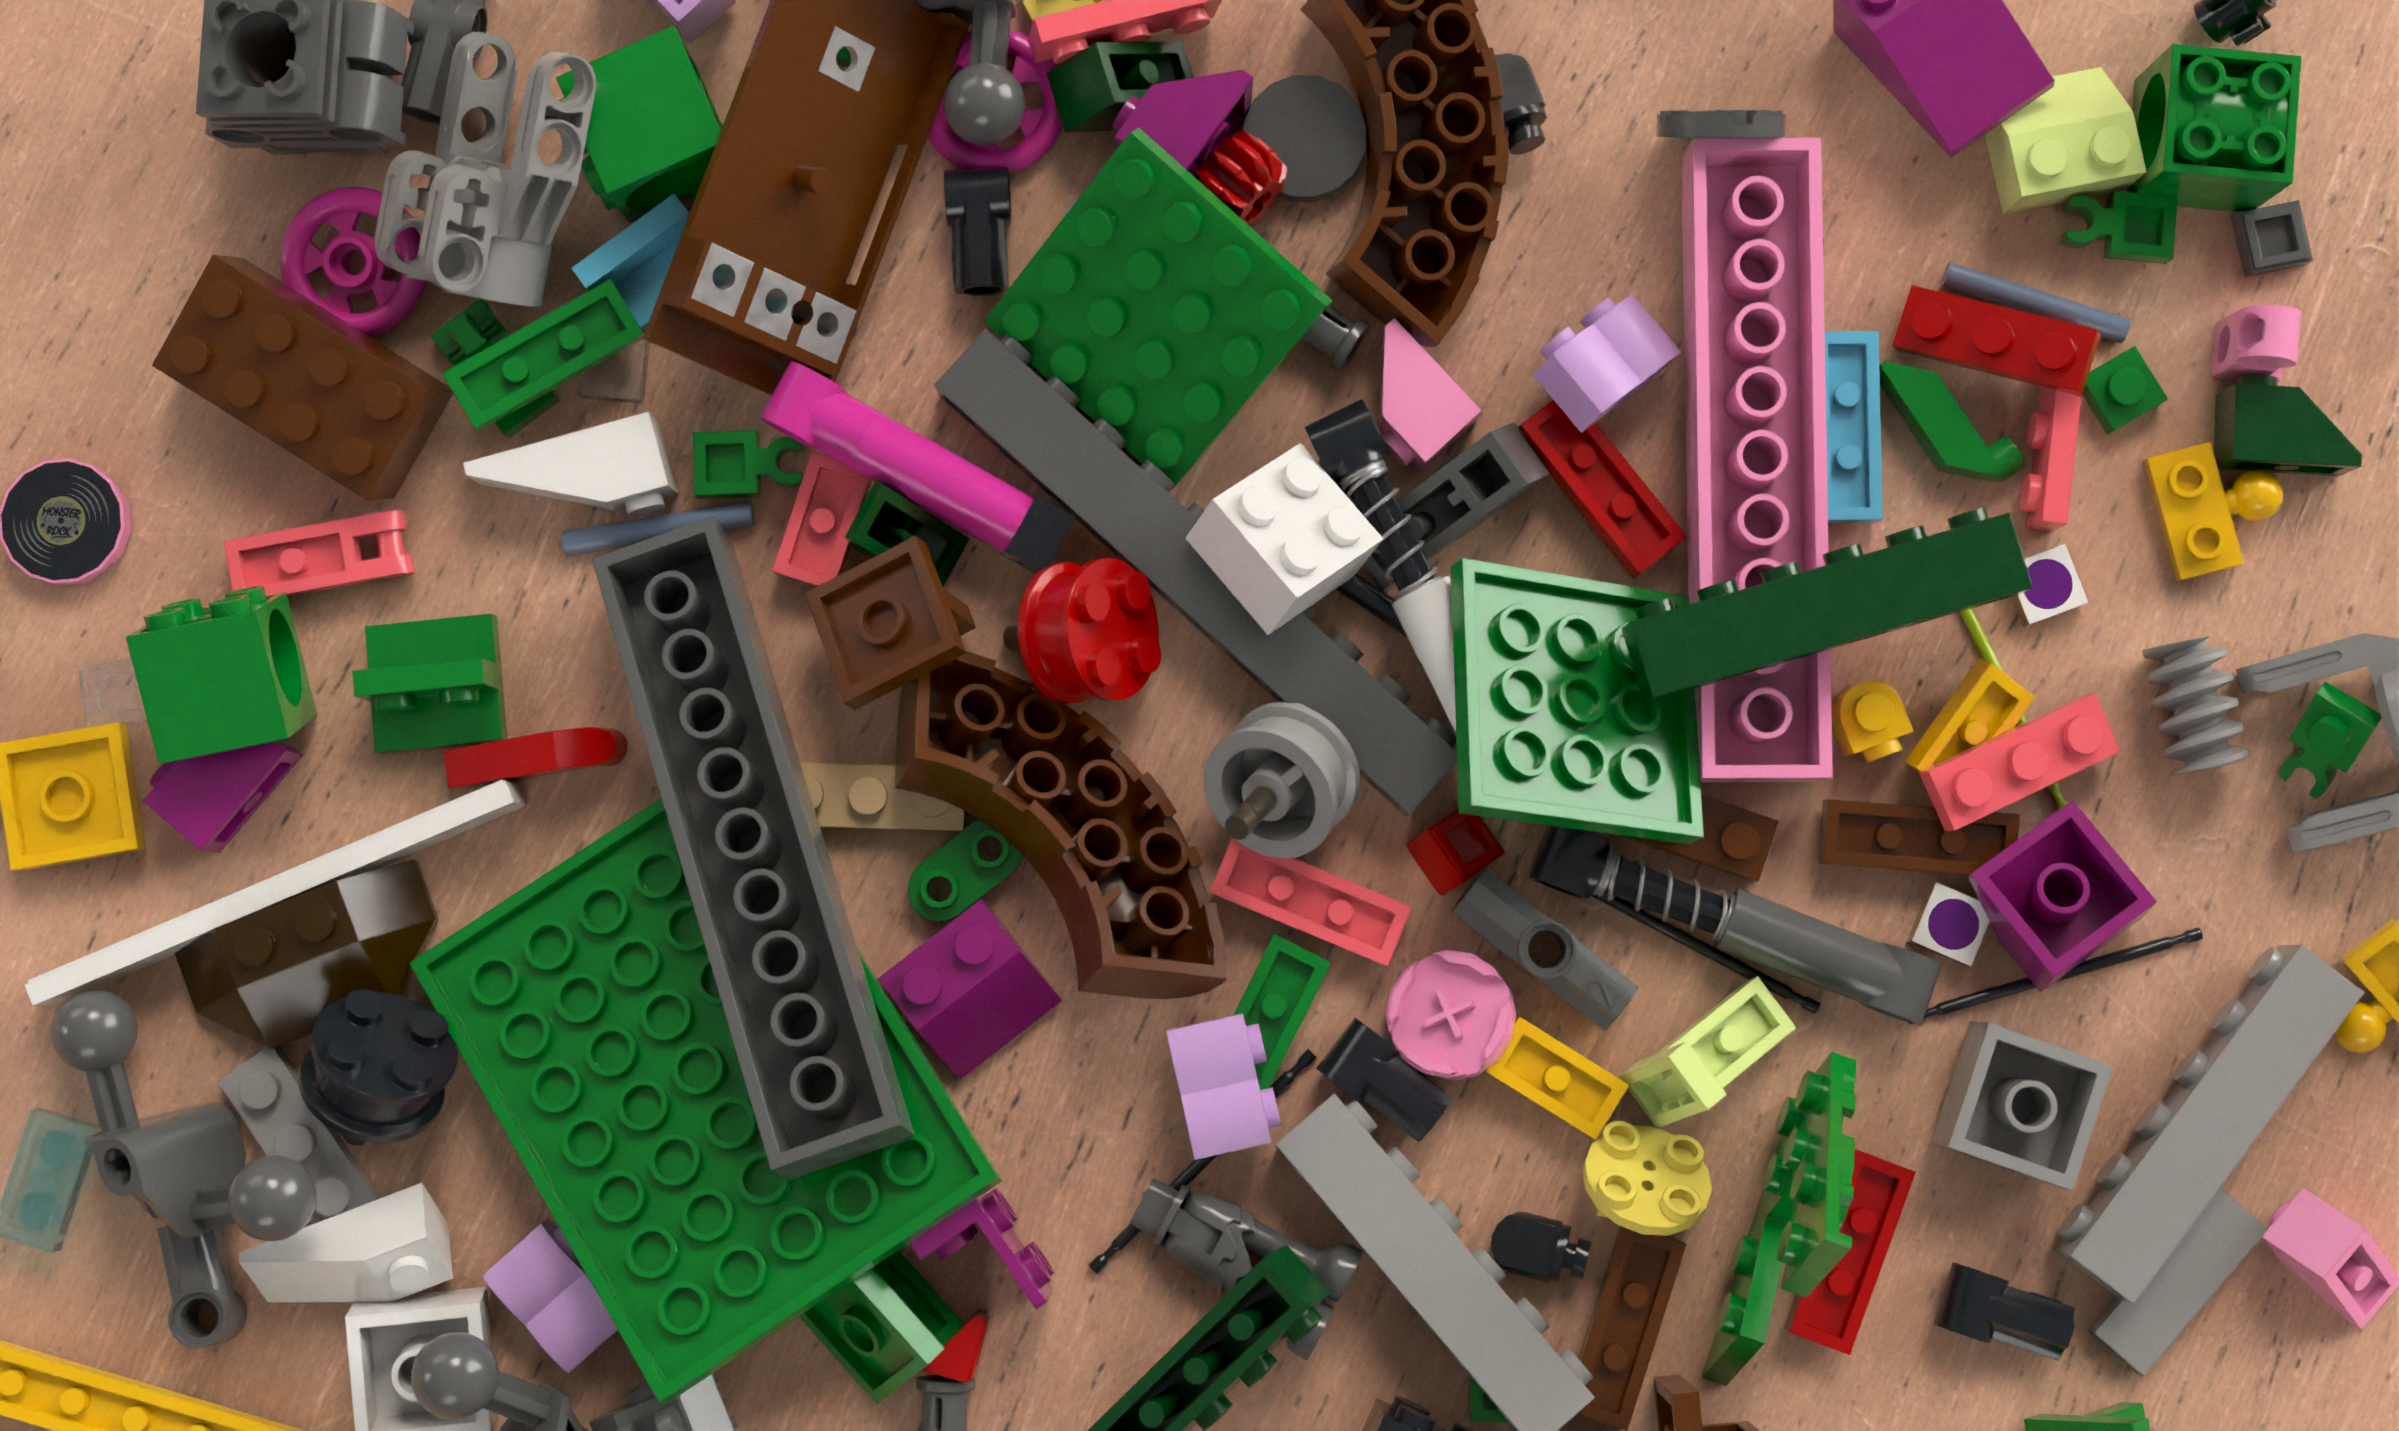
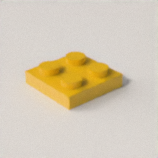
M117 722L0 743V803L10 871H24L146 849L127 724Z

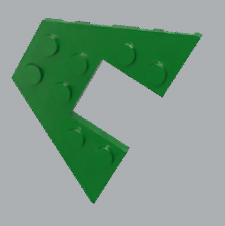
M1831 1052L1816 1072L1808 1070L1804 1074L1796 1098L1786 1097L1781 1106L1775 1127V1133L1779 1134L1780 1138L1776 1151L1771 1157L1765 1172L1763 1190L1748 1236L1741 1235L1732 1256L1730 1271L1735 1273V1276L1720 1310L1717 1331L1702 1374L1704 1379L1727 1386L1765 1344L1782 1263H1785L1780 1289L1807 1298L1851 1249L1852 1237L1839 1233L1853 1200L1854 1188L1851 1186V1180L1854 1170L1855 1138L1842 1134L1844 1116L1851 1118L1855 1112L1856 1095L1854 1094V1085L1856 1081V1060Z

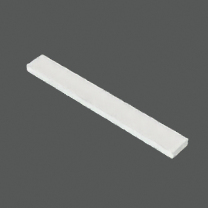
M506 780L497 781L32 978L24 986L32 1006L57 1005L79 992L93 990L173 956L175 952L216 927L336 880L383 867L527 805L519 784Z

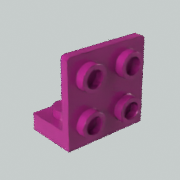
M997 1188L989 1193L985 1192L909 1243L920 1260L933 1251H936L940 1259L943 1260L974 1238V1235L979 1232L973 1224L976 1222L1034 1308L1037 1310L1048 1302L1052 1291L1049 1282L1052 1281L1051 1276L1055 1274L1054 1270L1033 1241L1027 1246H1023L1012 1230V1227L1015 1226L1014 1222L1018 1218L1008 1201Z

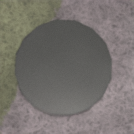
M1293 75L1271 83L1253 100L1243 122V131L1264 141L1288 167L1283 190L1277 195L1288 201L1316 202L1329 197L1330 194L1337 192L1342 187L1344 188L1356 176L1365 156L1367 126L1358 103L1341 85L1320 76Z
M1771 110L1660 111V114H1657L1656 137H1785L1786 114H1783V111Z

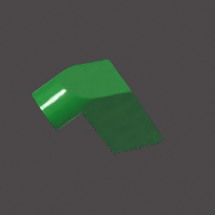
M1886 361L1879 364L1881 387L1937 471L1978 480L2002 482L2025 467V461L2020 450L2007 436H2002L1988 446L1985 445L1937 372Z

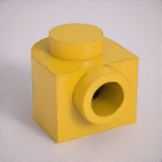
M1865 681L1849 687L1836 697L1831 707L1832 729L1843 757L1862 751L1866 763L1902 750L1898 737L1914 732L1901 698L1893 688L1882 682Z

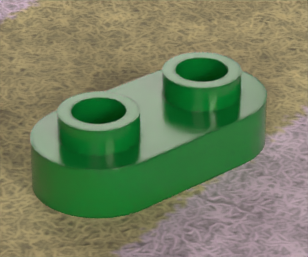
M979 819L966 827L913 871L908 884L910 902L914 909L927 919L934 921L955 919L1011 876L1019 867L1023 854L1000 832ZM987 837H995L1002 844L1000 857L992 862L984 861L978 852L979 844ZM936 877L947 878L952 886L949 898L941 902L933 900L928 892L930 882Z

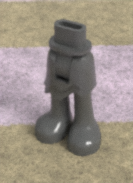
M1155 1178L1149 1184L1129 1223L1153 1236L1154 1239L1151 1245L1159 1248L1164 1244V1250L1177 1264L1211 1285L1220 1296L1222 1293L1226 1295L1253 1269L1250 1264L1249 1252L1264 1258L1287 1244L1330 1291L1331 1294L1327 1298L1338 1302L1363 1254V1250L1344 1242L1324 1250L1305 1245L1263 1224L1254 1218L1252 1211L1242 1209L1239 1204L1210 1193H1190V1188L1182 1185L1180 1190L1177 1191ZM1323 1301L1316 1308L1323 1319L1295 1345L1286 1337L1287 1347L1295 1355L1308 1360L1327 1325L1334 1308L1333 1306Z

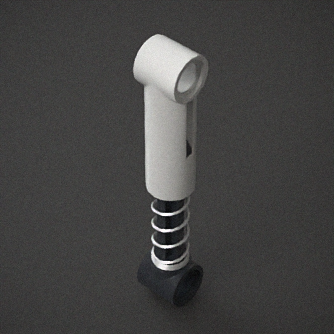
M1360 399L1304 428L1326 473L1335 483L1339 482L1340 485H1343L1342 489L1347 491V497L1350 501L1356 502L1360 512L1383 538L1378 549H1375L1374 552L1381 553L1388 568L1385 577L1394 580L1399 590L1395 597L1398 600L1391 605L1456 733L1451 579L1449 576L1444 578L1434 576L1438 567L1429 565L1421 549L1425 541L1416 539L1408 523L1412 515L1403 513L1395 496L1399 489L1391 488L1386 478L1389 468L1386 467L1384 462L1390 455L1363 399Z

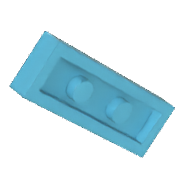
M1825 331L1828 523H1878L1883 520L1879 331Z

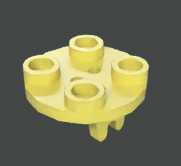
M1614 1121L1604 1127L1602 1135L1591 1144L1582 1169L1585 1190L1597 1207L1596 1215L1609 1218L1621 1227L1644 1235L1668 1236L1688 1230L1704 1215L1712 1192L1709 1170L1702 1161L1704 1150L1693 1137L1684 1134L1674 1135L1653 1126L1631 1125L1625 1121Z

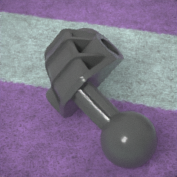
M910 0L929 12L952 13L972 24L969 66L960 70L952 78L944 95V112L953 131L965 141L976 145H994L1009 138L1020 126L1025 112V97L1022 87L1014 75L1006 70L1010 20L1016 16L1017 6L1015 0Z
M93 989L79 992L62 1003L56 1011L51 1024L52 1044L57 1055L66 1064L86 1073L101 1132L87 1136L84 1139L87 1148L94 1153L102 1181L111 1192L119 1196L132 1195L141 1203L143 1209L153 1218L161 1219L176 1234L184 1238L195 1237L224 1225L236 1224L248 1236L257 1240L271 1242L287 1239L297 1234L307 1225L314 1213L317 1201L316 1186L310 1173L297 1161L278 1155L260 1157L245 1165L246 1151L240 1128L235 1116L225 1105L218 1102L200 1104L138 1120L123 1061L129 1056L135 1046L138 1036V1024L135 1013L123 998L109 991Z
M450 1332L439 1335L423 1346L414 1360L411 1371V1385L414 1395L423 1408L435 1416L445 1419H461L471 1416L483 1408L508 1418L499 1431H588V1429L580 1425L570 1407V1398L567 1394L547 1383L542 1382L535 1385L499 1371L496 1357L491 1348L483 1340L472 1334Z

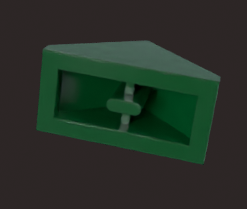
M877 481L874 482L844 537L855 550L873 558L916 535L927 544L942 587H944L969 541V538Z

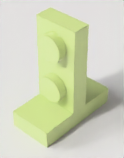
M1756 976L1747 980L1658 1053L1637 1061L1618 1077L1629 1084L1628 1091L1654 1126L1659 1128L1709 1110L1727 1095L1723 1090L1727 1084L1795 1030L1796 1026L1761 979Z

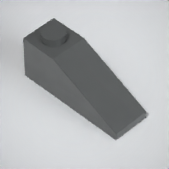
M1515 422L1490 431L1399 499L1398 502L1404 514L1412 515L1408 523L1416 539L1425 541L1421 549L1428 561L1549 476L1550 472ZM1373 552L1363 565L1378 587L1383 591L1395 582L1385 577L1388 568L1381 553Z

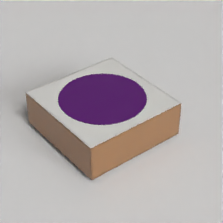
M2066 544L2024 559L2033 588L2012 597L2023 627L2088 603Z
M1933 882L1930 884L1907 941L1961 965L1972 966L1990 921L1979 900L1940 883Z

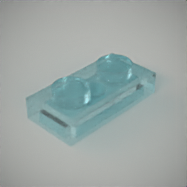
M43 1108L31 1109L0 1202V1237L50 1253L61 1251L93 1155V1151L87 1148L84 1138L100 1132V1126Z

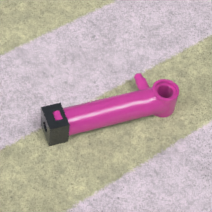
M796 362L789 363L760 416L763 422L807 447L824 453L874 482L877 481L884 484L915 505L1000 551L999 554L1034 574H1037L1041 569L1051 564L1076 518L1038 496L1031 497L849 395L833 381Z

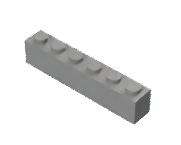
M2279 945L2277 950L2271 947L2257 959L2248 974V977L2253 980L2251 985L2239 1001L2233 998L2219 1010L2210 1026L2215 1031L2213 1036L2201 1052L2197 1049L2193 1050L2181 1061L2173 1074V1080L2177 1084L2163 1103L2160 1101L2154 1102L2144 1111L2134 1129L2139 1134L2125 1154L2121 1152L2116 1153L2103 1166L2096 1179V1182L2101 1186L2086 1206L2079 1204L2074 1207L2061 1223L2058 1234L2062 1239L2056 1245L2054 1251L2115 1298L2132 1304L2137 1301L2365 993L2303 945Z
M1334 1093L1275 1144L1276 1149L1516 1431H1558L1595 1398L1585 1386L1593 1379V1376L1569 1348H1566L1559 1355L1541 1335L1550 1326L1525 1297L1515 1304L1503 1291L1498 1283L1506 1275L1492 1257L1481 1246L1471 1253L1455 1235L1463 1225L1449 1207L1438 1196L1428 1203L1412 1183L1420 1175L1407 1158L1396 1147L1386 1154L1372 1138L1370 1133L1378 1126L1365 1109L1353 1097L1343 1104Z

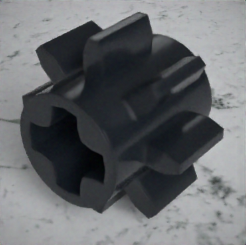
M2200 0L2194 4V11L2200 25L2211 39L2217 43H2222L2231 37L2235 45L2239 46L2242 43L2246 44L2271 27L2264 14L2276 7V0Z

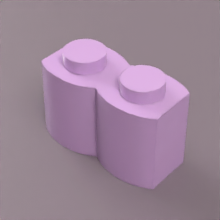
M1633 294L1618 305L1608 297L1580 321L1585 327L1583 331L1576 335L1570 327H1567L1540 350L1546 361L1533 373V376L1581 433L1642 388L1682 353Z
M1243 1013L1167 1029L1168 1042L1194 1159L1197 1160L1272 1143L1269 1128L1281 1126L1273 1087L1262 1090L1259 1088L1254 1064L1267 1062L1259 1024L1246 1026Z
M550 1219L536 1227L482 1276L501 1302L525 1324L546 1353L568 1374L618 1330L560 1227Z

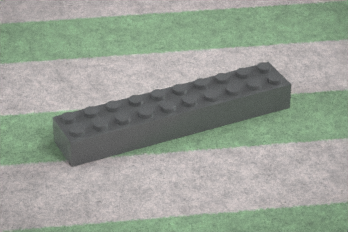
M714 516L593 558L594 570L770 1169L787 1180H792L915 1137L731 539Z

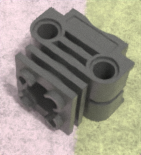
M204 0L196 114L206 118L205 134L230 148H261L271 154H306L314 152L388 154V147H406V134L401 132L404 87L392 81L390 75H405L407 35H413L414 22L386 5L360 0Z

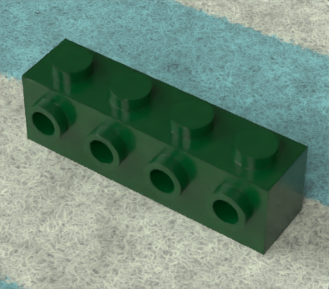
M1287 1244L1264 1257L1087 1431H1190L1196 1424L1203 1431L1208 1430L1233 1406V1403L1226 1395L1241 1380L1248 1388H1251L1277 1364L1278 1361L1270 1353L1286 1337L1295 1345L1323 1319L1316 1308L1331 1294L1330 1291Z

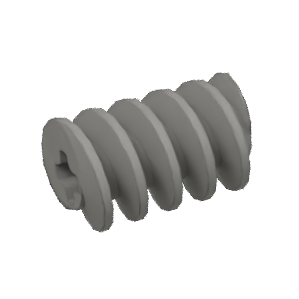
M2210 637L2191 639L2142 650L2145 659L2164 661L2162 667L2153 671L2147 677L2150 684L2169 686V691L2152 701L2156 709L2174 711V716L2158 725V731L2161 734L2179 736L2180 739L2163 750L2165 758L2184 761L2185 766L2170 775L2235 764L2250 755L2248 748L2228 745L2227 740L2244 731V725L2241 722L2223 720L2222 715L2238 706L2239 701L2237 697L2218 695L2217 689L2234 680L2233 672L2212 669V664L2227 656L2229 652L2228 647L2208 645L2206 639Z

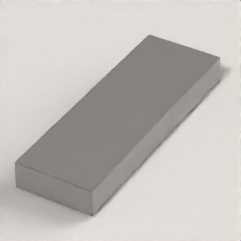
M2219 1188L2137 1301L2132 1304L2116 1298L2088 1331L2137 1374L2145 1376L2260 1241L2268 1229L2222 1188Z

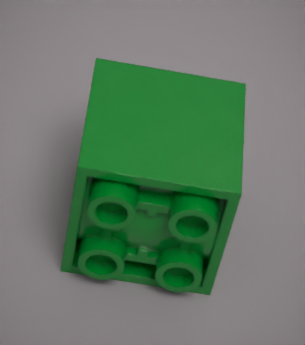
M673 25L589 62L596 77V91L584 154L589 152V156L582 159L581 166L596 196L600 195L607 210L609 211L617 207L629 223L637 221L672 194H675L680 201L692 196L690 184L702 182L723 127L697 66ZM572 70L555 77L564 98L572 92L575 77Z
M2172 44L2134 80L2132 110L2147 172L2129 186L2126 192L2178 197L2177 207L2242 212L2257 209L2291 185L2294 173L2302 56Z
M261 585L228 592L225 594V599L211 602L208 604L209 607L206 608L202 607L200 598L161 606L162 611L144 616L145 626L126 636L158 764L288 739L317 715L286 592L266 596L264 586Z

